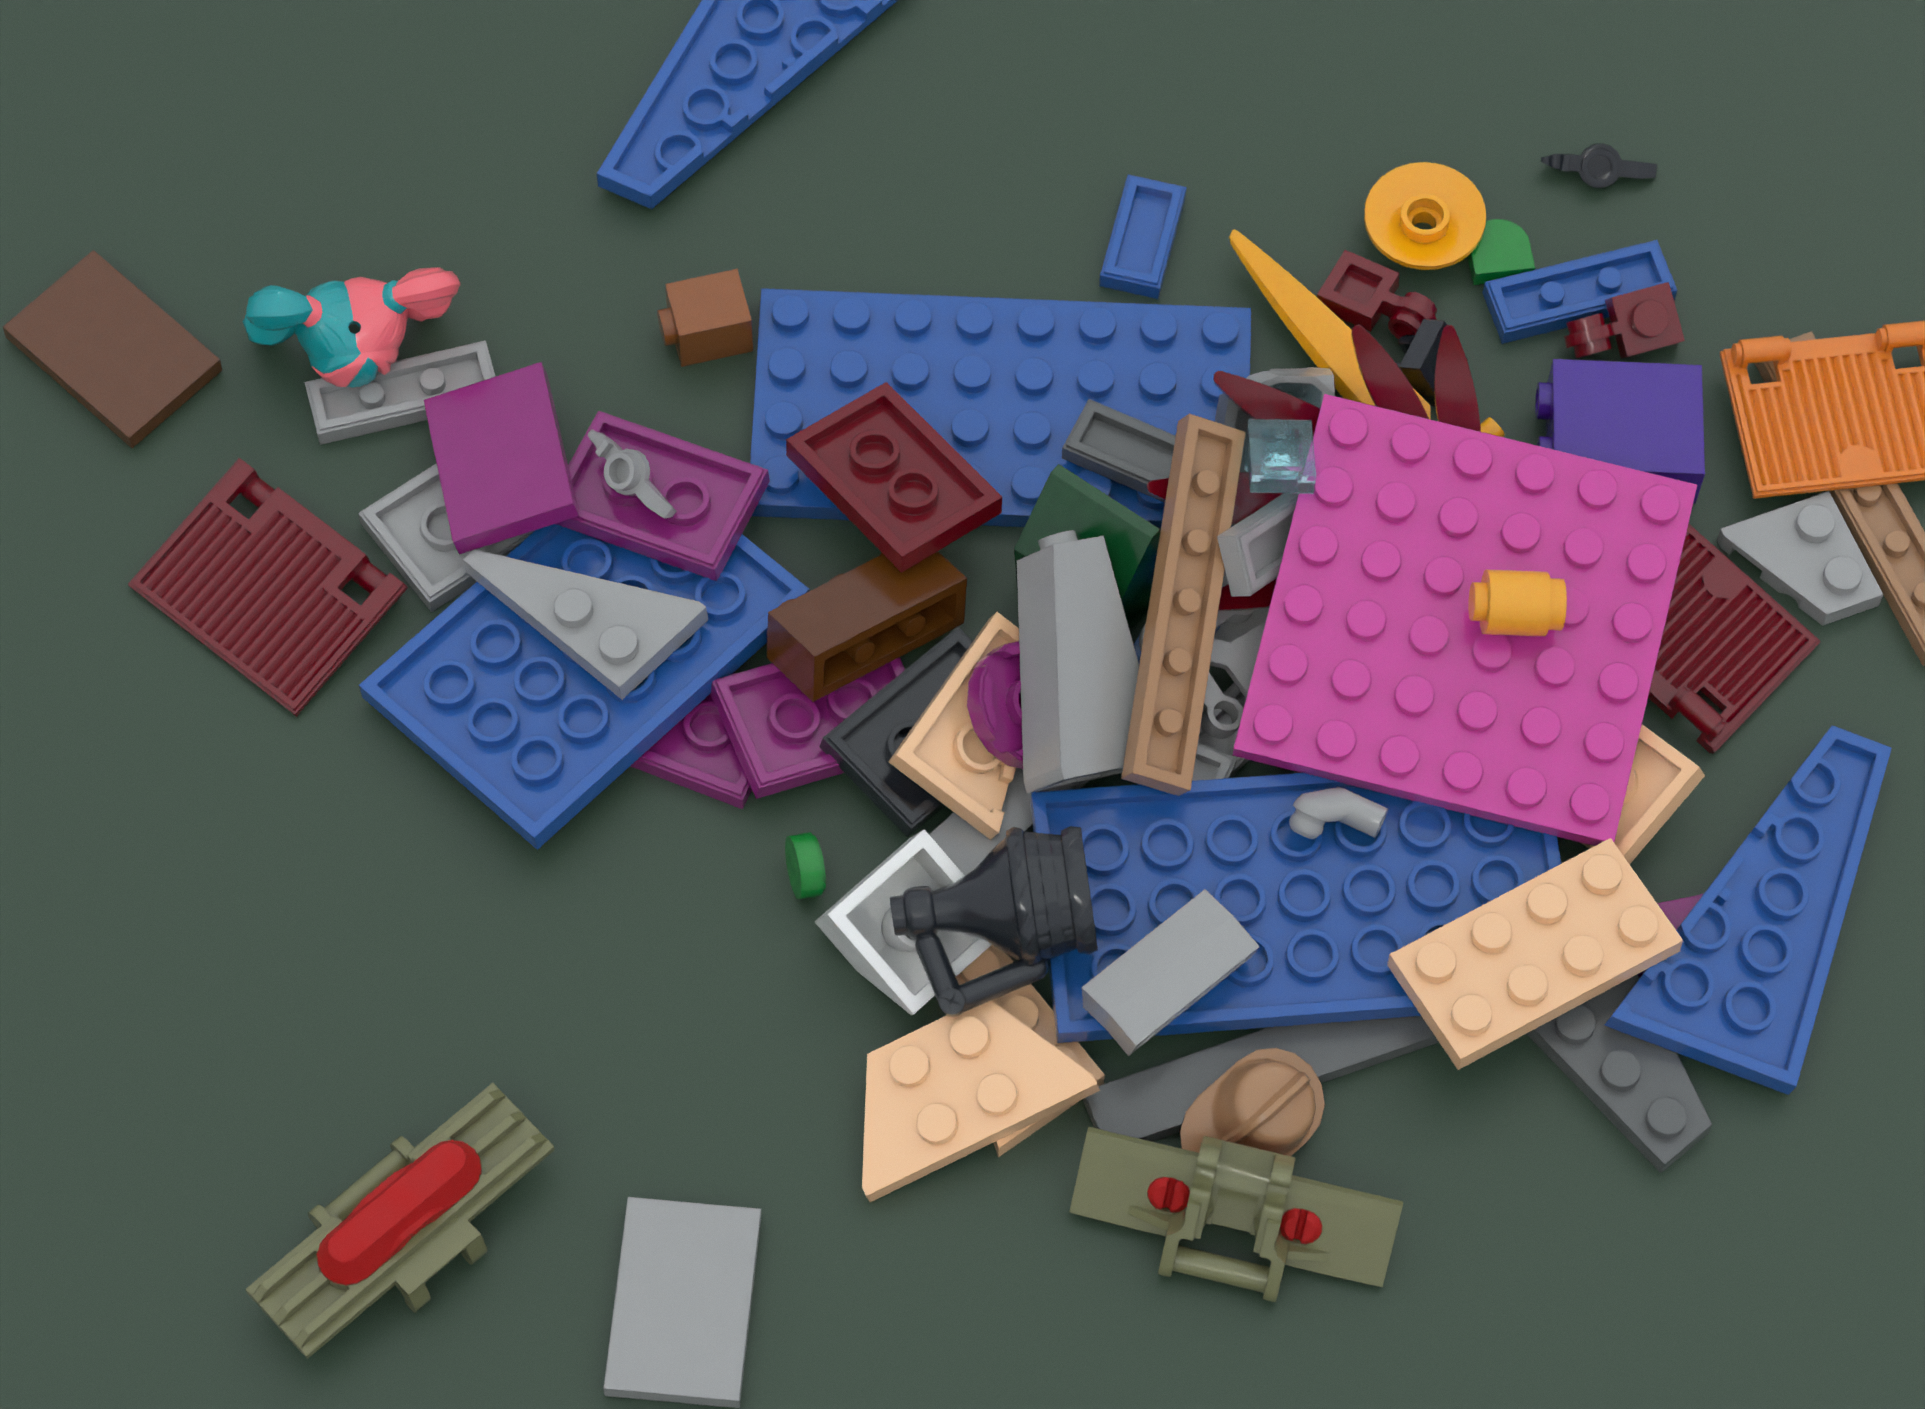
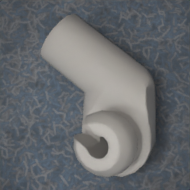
M1335 787L1302 793L1293 803L1296 810L1289 819V825L1297 834L1315 839L1322 834L1325 822L1340 821L1376 838L1389 809L1347 789Z

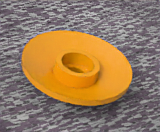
M1417 162L1402 165L1387 172L1373 185L1365 203L1364 222L1370 240L1388 259L1408 268L1435 270L1454 265L1474 251L1484 234L1486 208L1479 190L1465 175L1445 165ZM1427 223L1433 228L1425 230L1419 229L1414 225Z

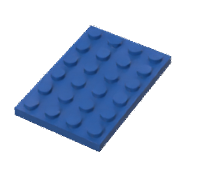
M553 524L535 530L505 557L699 601L706 606L708 621L621 700L485 587L476 582L361 682L359 688L363 699L538 850L711 693L712 682L715 679L733 674L767 643L768 612L787 600L795 599L809 592L810 589L743 534L718 580L714 581Z

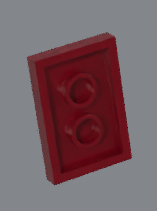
M887 382L786 439V456L901 573L1002 513V496Z

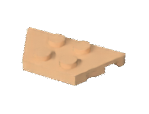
M992 1000L967 1010L958 1016L946 1015L867 1054L862 1189L869 1202H872L1100 1091V1088L1093 1074Z

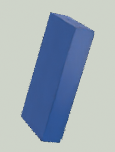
M1127 175L1102 266L1099 286L1159 299L1184 206L1187 187Z

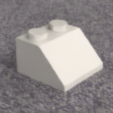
M924 829L904 842L822 914L815 923L857 972L906 1012L913 1015L933 998L935 994L916 951V940L910 938L909 935L895 936L890 897L903 895L906 889L917 886H928L934 891L955 883L964 877V874ZM938 930L937 933L956 976L992 945L986 940L962 932Z

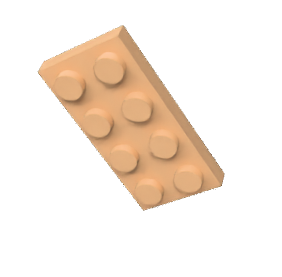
M1609 838L1389 954L1387 966L1459 1070L1680 952L1683 939L1615 843Z

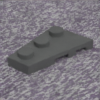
M1637 974L1528 1032L1527 1035L1638 1151L1662 1173L1709 1133L1712 1123L1676 1052L1604 1026L1639 980Z

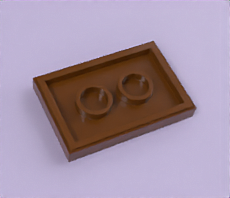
M94 250L3 326L5 337L131 448L135 447L222 371L221 361L215 354Z

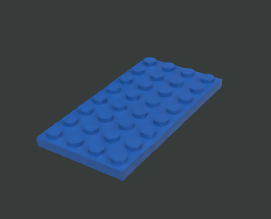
M761 288L750 464L768 469L770 482L752 516L849 520L786 456V439L887 382L1002 496V513L982 524V526L1025 527L1051 471L1060 464L1159 528L1161 532L1164 502L1062 459V447L1088 399L1175 436L1178 421L1189 413L1215 422L1219 395L1224 394L1214 384L1213 377L1215 372L1223 371L1243 378H1247L1250 375L1251 308Z
M1306 773L1192 781L1191 790L1180 796L1141 784L1033 792L1030 804L1033 831L1035 833L1061 835V830L1069 826L1081 828L1098 951L1090 955L1079 954L1076 949L1048 960L1057 1043L1114 1039L1084 1009L1081 987L1204 889L1237 919L1260 947L1248 961L1155 1036L1421 1016L1387 966L1389 954L1560 865L1561 859L1557 836ZM1341 787L1389 810L1376 838L1340 821L1325 822L1322 834L1315 839H1310L1297 834L1290 828L1289 819L1296 810L1293 803L1302 793Z

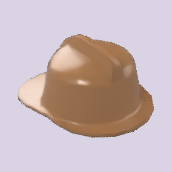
M1278 1048L1256 1050L1238 1060L1198 1095L1185 1112L1180 1130L1181 1148L1199 1153L1203 1136L1292 1156L1309 1141L1321 1123L1325 1106L1322 1084L1313 1068L1295 1053Z

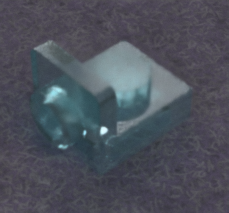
M1248 419L1243 462L1244 470L1249 474L1250 493L1314 494L1316 469L1312 420Z

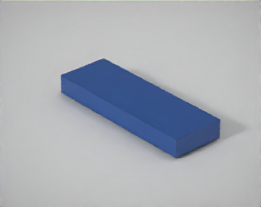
M1657 240L1487 281L1484 283L1482 293L1503 344L1567 328L1566 323L1599 313L1603 314V318H1608L1609 313L1605 303L1606 299L1669 282L1675 301L1677 288Z

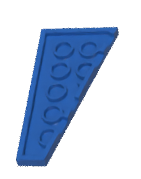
M701 0L598 170V187L653 209L898 0Z
M1832 725L1676 931L1683 939L1680 952L1646 969L1604 1026L1789 1095L1798 1083L1892 748Z

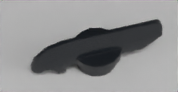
M1604 143L1592 144L1585 148L1580 155L1552 154L1541 157L1542 163L1561 171L1579 172L1584 182L1596 188L1607 187L1613 184L1619 177L1637 179L1656 178L1658 167L1657 164L1621 160L1618 151Z

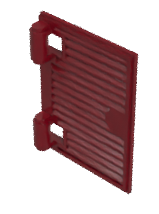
M240 458L128 583V586L296 717L408 589L402 581L390 572L386 575L374 566L364 552L279 487L274 489L263 481L255 469ZM239 494L258 508L250 519H247L230 505ZM350 580H353L370 593L362 605H359L341 591Z
M1688 523L1648 698L1671 719L1678 713L1682 714L1702 732L1696 741L1709 753L1714 754L1821 641ZM1701 691L1723 712L1719 714L1697 693Z

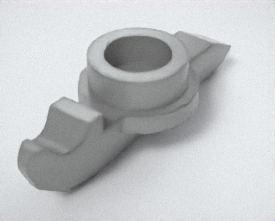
M591 429L588 437L596 446L597 450L595 453L607 460L604 466V477L607 484L619 494L637 495L646 507L661 517H673L677 511L649 480L650 467L645 455L638 450H623L609 437Z

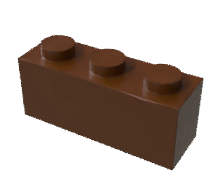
M938 551L902 573L881 553L878 557L846 573L838 574L829 582L795 599L787 600L768 612L767 659L814 702L964 624L967 577Z

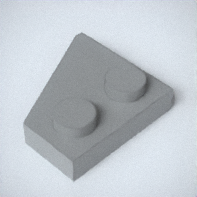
M1829 491L1726 526L1719 531L1717 542L1721 549L1729 555L1736 550L1762 570L1760 579L1777 592L1794 598L1798 607L1822 626L1877 607L1881 602L1883 593Z

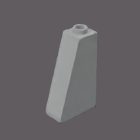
M1075 530L1053 534L1038 540L1040 551L1017 561L1023 776L1027 794L1122 774L1139 663L1104 536L1078 540Z

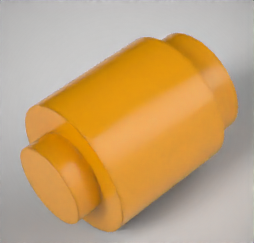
M1486 569L1483 572L1481 582H1472L1470 585L1468 601L1470 621L1480 622L1482 634L1546 636L1548 630H1562L1564 627L1567 608V591L1564 579L1550 578L1549 573L1546 571Z

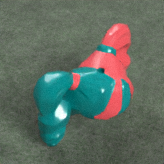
M436 267L419 268L407 273L399 281L392 280L388 283L364 277L351 278L345 282L333 280L314 287L305 296L280 286L269 285L254 292L249 297L246 315L242 322L249 340L259 345H277L296 334L302 348L308 355L311 367L325 381L337 387H362L372 382L378 372L386 375L390 371V365L395 363L399 355V347L404 339L408 318L422 322L427 319L441 317L449 308L451 299L457 294L460 281L458 276L452 271ZM351 324H356L359 326L360 331L354 334L349 331L348 327Z

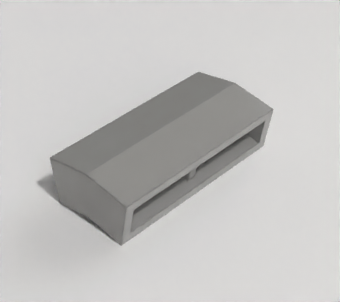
M1204 889L1081 987L1083 1007L1110 1033L1126 1054L1130 1056L1248 961L1260 946L1237 919Z

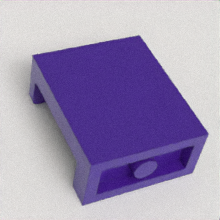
M1553 359L1548 381L1538 382L1536 387L1535 417L1536 419L1546 420V436H1538L1537 446L1697 484L1693 504H1696L1705 476L1702 365Z

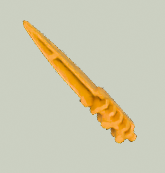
M1233 229L1229 236L1231 246L1270 305L1318 368H1330L1334 374V388L1344 399L1375 406L1358 366L1351 338L1352 329L1275 260L1243 234ZM1414 389L1431 420L1430 404ZM1488 417L1480 424L1481 432L1500 437L1505 436L1502 428L1491 417Z

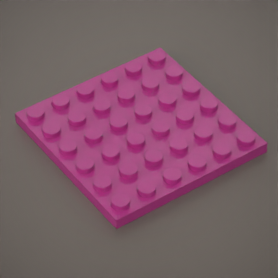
M1324 394L1232 756L1596 846L1609 838L1614 842L1697 484ZM1486 569L1546 571L1549 573L1550 578L1564 579L1567 591L1564 627L1562 630H1548L1546 636L1482 634L1480 622L1470 621L1468 601L1470 585L1472 582H1481L1483 572Z

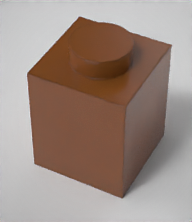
M738 269L665 284L667 308L657 310L658 322L664 345H676L681 367L753 351L752 320Z

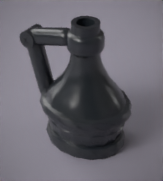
M1069 826L1061 830V835L1023 832L1021 828L1012 827L1006 831V837L989 852L974 870L955 883L934 891L928 886L911 887L906 889L903 895L890 897L895 936L909 935L910 938L916 940V951L939 1007L948 1016H958L967 1010L1041 980L1048 972L1047 960L1076 949L1079 954L1086 955L1098 951L1080 827ZM938 930L962 932L986 940L1005 954L1018 959V961L959 985L942 942L937 935Z

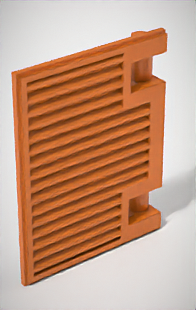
M1925 320L1885 324L1882 328H1878L1876 333L1805 341L1790 342L1789 338H1784L1782 335L1742 339L1738 343H1734L1732 348L1720 351V359L1753 499L1925 480ZM1916 346L1921 366L1895 369L1891 354L1893 348ZM1773 361L1777 382L1751 384L1747 370L1748 364Z

